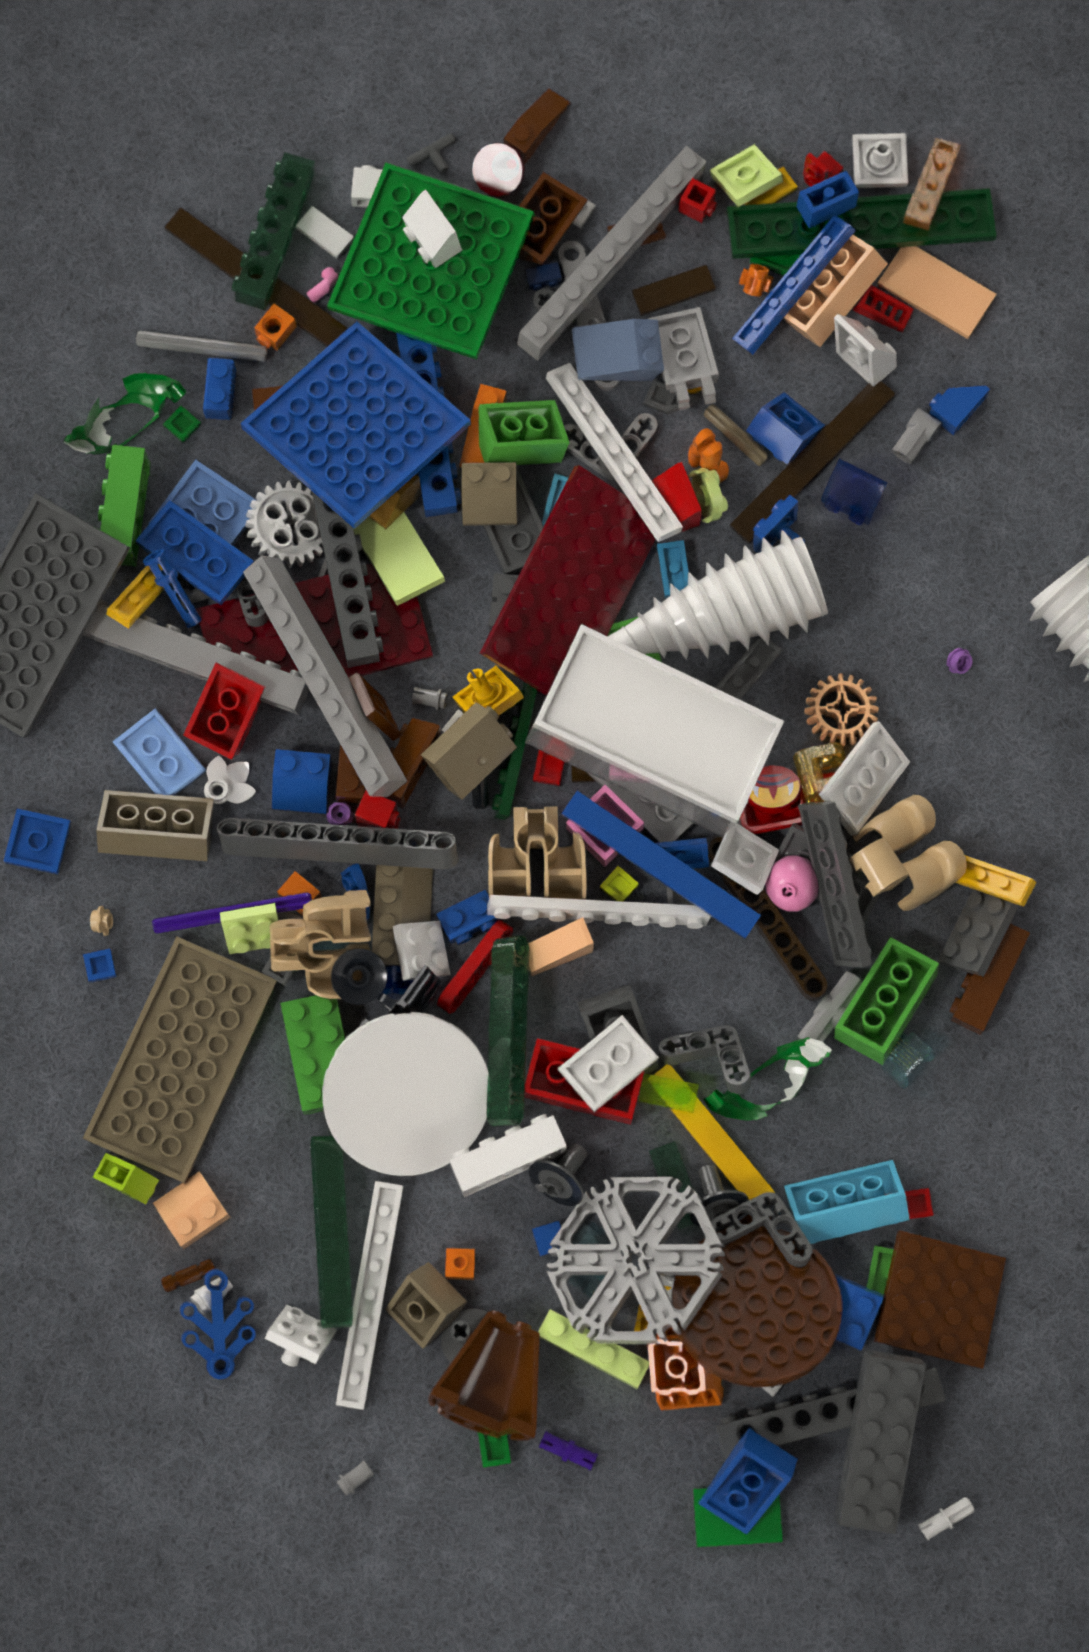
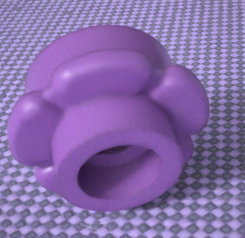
M957 648L949 654L947 666L952 673L963 674L971 668L973 660L968 650Z
M335 802L329 806V813H327L326 817L330 824L346 825L352 822L354 814L351 812V806L348 803ZM338 813L343 814L342 817H338L337 815Z

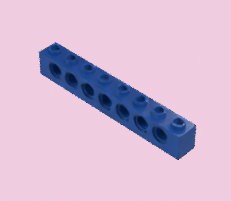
M396 333L400 359L444 396L443 386L438 387L436 379L441 377L439 361L434 362L432 354L437 352V346ZM416 356H424L426 361L418 364L413 359ZM452 442L437 455L443 459L440 464L433 465L429 462L418 472L425 517L457 513V504H462L460 489L454 488L453 479L457 478L455 462L450 463L449 453H453ZM438 481L447 484L443 490H436L433 488V485Z

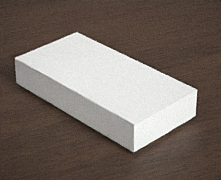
M313 206L296 225L297 230L337 259L354 240V236Z

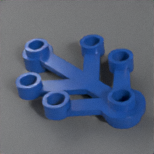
M212 1269L204 1277V1284L211 1295L212 1323L198 1312L196 1305L192 1302H184L180 1306V1314L184 1319L195 1323L213 1339L214 1351L199 1341V1336L194 1330L183 1332L181 1341L187 1348L194 1349L207 1361L206 1369L213 1378L225 1379L234 1370L235 1356L247 1343L254 1340L256 1333L250 1325H242L238 1329V1337L226 1350L225 1338L245 1315L253 1311L254 1303L248 1297L239 1298L236 1302L235 1310L224 1321L222 1291L228 1285V1278L223 1271ZM214 1275L220 1276V1282L217 1285L210 1283V1279ZM243 1301H248L250 1307L245 1311L241 1310L240 1304ZM192 1306L194 1308L193 1313L189 1316L185 1315V1307ZM245 1329H250L251 1336L247 1339L242 1338V1332ZM189 1334L195 1335V1341L191 1344L185 1341L186 1336ZM218 1360L225 1361L223 1369L215 1368V1363Z

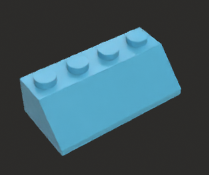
M893 1160L784 1186L791 1215L810 1244L910 1220L906 1195Z

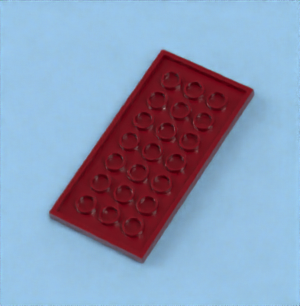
M574 466L480 651L481 655L547 696L581 624L605 636L608 635L656 539L627 496L582 466Z
M371 563L366 564L368 575L363 576L365 586L370 585L373 601L368 602L370 611L375 610L378 626L374 627L375 637L381 636L384 652L379 653L380 662L347 667L329 574L295 583L348 678L355 673L364 676L433 658L417 596L397 606ZM348 579L343 585L347 588H353L357 585V581ZM255 594L247 595L245 597H252ZM239 598L224 601L222 605L216 603L196 609L202 619L200 626L203 637L207 639L206 643L215 646L216 642L232 648L230 652L239 655L241 651L254 655L256 657L255 661L265 664L267 660L280 665V670L290 673L291 670H296L299 672L270 619L259 627L248 625ZM257 605L252 607L253 614H259ZM352 605L348 611L357 614L363 608L360 605ZM358 630L353 636L356 639H364L368 633L364 630Z

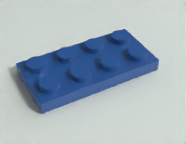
M170 500L136 539L137 545L149 554L156 550L164 549L167 561L172 568L177 570L178 575L219 605L224 603L245 577L243 571L254 563L252 559Z

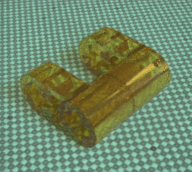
M828 743L801 749L793 755L794 765L806 802H824L819 794L832 777L824 779L822 771L839 767L846 759L843 746L840 743Z

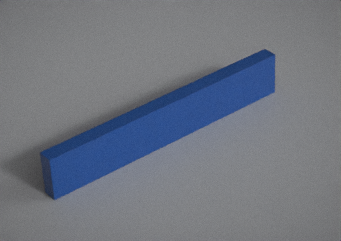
M834 215L732 339L753 355L856 230Z

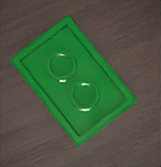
M708 1488L693 1489L697 1547L783 1542L779 1495L746 1535L699 1505L700 1499Z

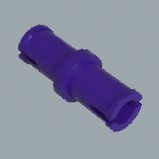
M545 1431L538 1447L562 1457L561 1460L564 1462L569 1460L587 1468L589 1471H591L593 1462L595 1463L598 1455L575 1445V1441L571 1439L568 1442L548 1433V1431Z

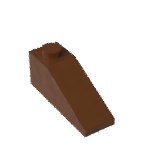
M548 89L518 118L504 137V144H509L517 149L522 161L526 164L570 105V102L551 89Z

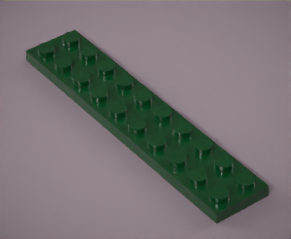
M990 188L858 197L856 207L837 215V217L856 230L853 233L854 236L874 249L995 241L997 236ZM797 202L742 205L740 207L727 206L732 259L802 254L831 219L809 228L797 208Z

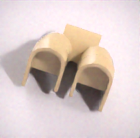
M912 795L897 802L892 808L875 816L864 825L858 834L853 835L856 842L872 830H876L883 838L864 847L849 859L855 868V873L863 871L870 881L865 888L869 889L873 897L884 891L894 889L909 876L913 884V890L897 903L903 911H910L939 896L964 875L967 867L966 857L962 849L951 841H942L931 846L918 857L905 863H901L896 856L909 850L935 827V811L931 803L920 795Z
M513 807L514 848L501 847L499 845V834H494L490 840L488 854L489 898L490 895L531 897L530 849H543L544 898L586 900L585 846L582 836L578 832H573V844L567 847H558L557 807H544V809Z
M367 890L346 891L344 895L311 900L303 905V919H285L271 923V969L273 971L305 970L309 991L323 998L341 999L334 991L331 983L332 967L338 957L348 950L357 948L370 950L368 943L348 944L345 949L313 950V944L332 940L333 943L370 941L371 935L366 920V907H370ZM360 970L354 971L353 979L359 980L362 977V972Z

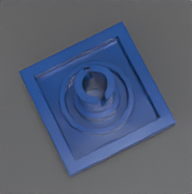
M791 495L785 500L780 499L772 508V514L766 520L764 518L761 519L754 527L753 550L756 553L762 550V538H765L771 545L778 539L781 541L782 530L792 540L800 537L790 528L797 520L798 501Z

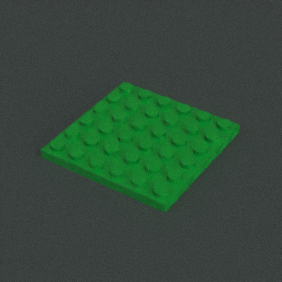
M385 162L327 307L331 311L477 360L535 216L534 211ZM425 190L456 231L462 251L437 268L433 266L431 261L426 263L418 252L420 246L416 240L411 242L403 231V228L406 227L403 216Z

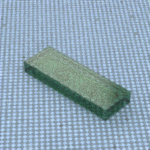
M675 1141L649 1151L658 1177H674L675 1180H680L683 1185L679 1189V1193L684 1192L688 1186L693 1189ZM689 1213L685 1214L677 1224L678 1230L694 1225L690 1220Z

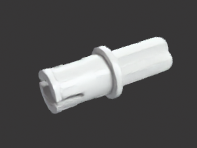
M963 1498L944 1510L940 1508L938 1514L918 1524L928 1541L948 1527L952 1529L953 1524L972 1514L974 1507L968 1498Z

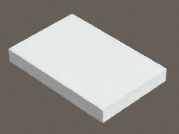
M622 1015L560 1066L558 1071L592 1111L596 1112L657 1061L659 1057Z

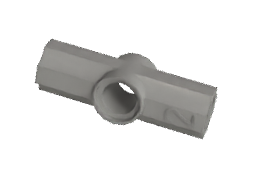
M846 971L830 994L827 993L813 1012L814 1015L803 1027L797 1039L809 1037L824 1042L833 1028L835 1029L861 986V979Z

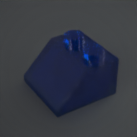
M839 458L822 494L821 502L825 503L824 507L831 512L838 513L841 511L849 515L848 519L855 524L862 525L865 523L869 525L883 500L888 482Z

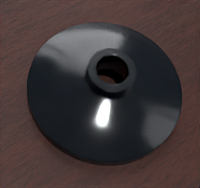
M362 948L348 950L338 957L332 967L331 983L333 989L341 999L348 1003L357 1005L369 1003L382 993L386 985L387 972L385 965L380 957L370 950ZM356 970L362 972V977L359 980H354L352 977Z

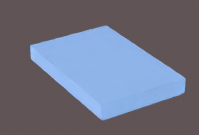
M156 708L113 741L114 745L154 794L176 796L206 772L204 766Z

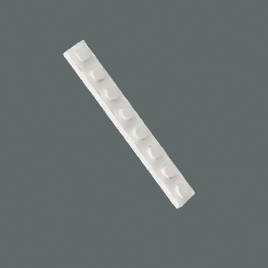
M571 363L547 372V381L656 540L660 542L680 533L683 527L584 382L578 380L577 372Z
M490 895L487 904V915H494L498 919L519 916L524 920L549 918L551 921L561 922L566 919L578 920L584 918L585 923H591L594 920L604 921L606 924L611 925L621 922H632L636 926L655 923L662 927L687 925L688 928L698 929L707 926L711 917L695 905Z
M375 1181L338 1388L337 1406L360 1410L365 1408L403 1185Z

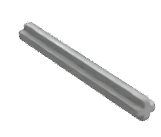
M138 331L136 335V344L142 347L261 362L266 361L268 354L267 347L147 331Z

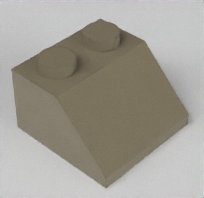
M516 462L462 463L463 526L517 525Z
M428 1262L408 1274L385 1310L424 1349L456 1319L467 1301Z

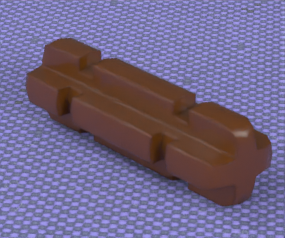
M207 1259L200 1262L201 1265L197 1266L195 1264L175 1272L174 1276L170 1274L163 1277L161 1283L164 1290L170 1292L177 1289L179 1285L183 1287L202 1279V1276L206 1275L208 1271L216 1269L213 1261Z

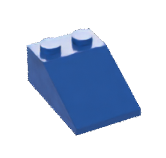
M834 1274L842 1297L841 1324L836 1340L862 1351L884 1294Z
M749 1428L700 1499L699 1505L747 1535L792 1479L797 1458Z

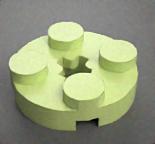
M706 468L691 471L688 478L692 477L691 485L701 507V514L705 517L702 521L709 523L720 519L722 512L727 511L728 503L721 493L719 487L720 478L717 471H709Z

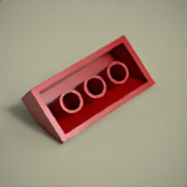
M537 1038L523 1090V1098L631 1125L644 1071L596 1112H593L558 1071L560 1066L581 1049Z

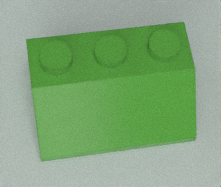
M555 400L479 405V448L484 463L516 462V465L560 463L569 445V440Z

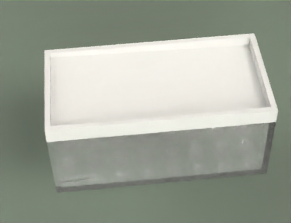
M581 624L525 743L724 837L738 822L784 721Z

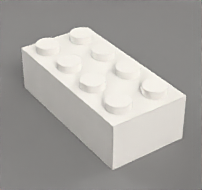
M546 1114L540 1115L531 1120L530 1126L521 1129L520 1125L506 1130V1135L500 1139L495 1140L493 1136L479 1142L480 1146L475 1150L469 1151V1148H465L454 1153V1159L449 1161L463 1196L466 1197L526 1171L537 1160L548 1161L566 1153L567 1145L554 1116L552 1115L547 1118Z

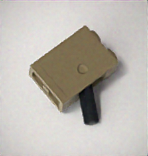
M477 702L430 745L421 756L448 791L461 800L472 791L473 807L485 809L489 804L487 776L517 747L510 739L513 736L510 730L503 724L500 725L498 723V714L490 706L484 708Z

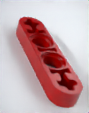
M498 920L491 927L440 995L437 1002L438 1007L449 1014L457 1010L507 944L513 934V927L502 920Z

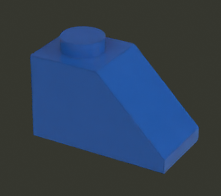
M987 386L948 388L943 395L938 393L929 404L931 407L929 414L941 421V426L954 435L987 398L990 388Z

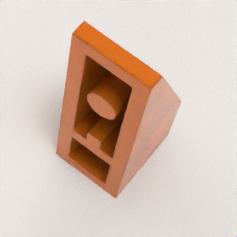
M480 384L470 419L471 425L468 428L461 456L460 468H462V463H484L479 448V405L506 403V390Z

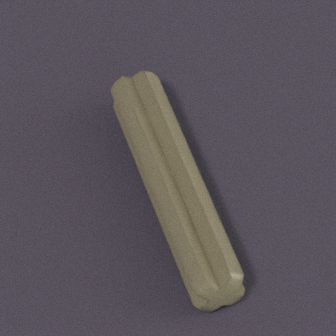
M711 404L705 410L704 417L756 465L761 466L766 462L769 456L768 453L715 404Z

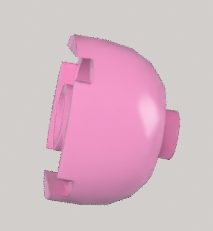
M798 855L785 856L776 861L765 883L766 894L773 904L787 912L803 910L809 907L818 897V880L811 861Z

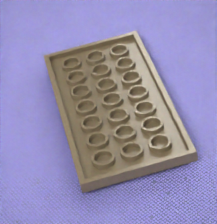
M176 936L83 1139L185 1184L278 981Z

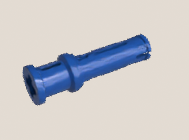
M164 549L152 552L144 558V565L149 566L155 576V583L164 588L187 628L195 626L202 619L177 580V570L170 566L165 557L166 552ZM176 593H178V595L180 596L181 600L186 606V609L181 604L180 600L176 596Z

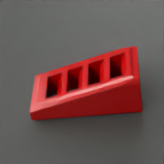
M870 285L852 308L854 312L901 333L904 331L914 310L873 285ZM868 296L873 298L870 305L865 304ZM878 301H881L883 303L878 311L875 307ZM888 305L893 307L889 316L885 315ZM899 309L903 312L897 322L894 320V317Z

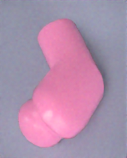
M328 267L324 269L321 273L324 280L307 292L308 297L313 303L327 295L336 285L339 274L335 273L334 268Z

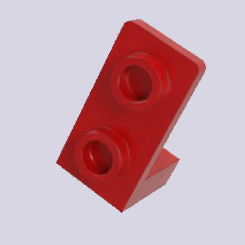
M826 151L818 158L809 153L805 158L804 181L811 187L842 173L844 167Z

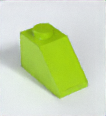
M105 1153L93 1175L94 1179L145 1205L153 1195L155 1187L159 1182V1179L142 1169L108 1153Z

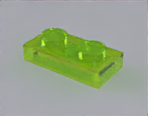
M644 1074L638 1102L693 1113L699 1084Z

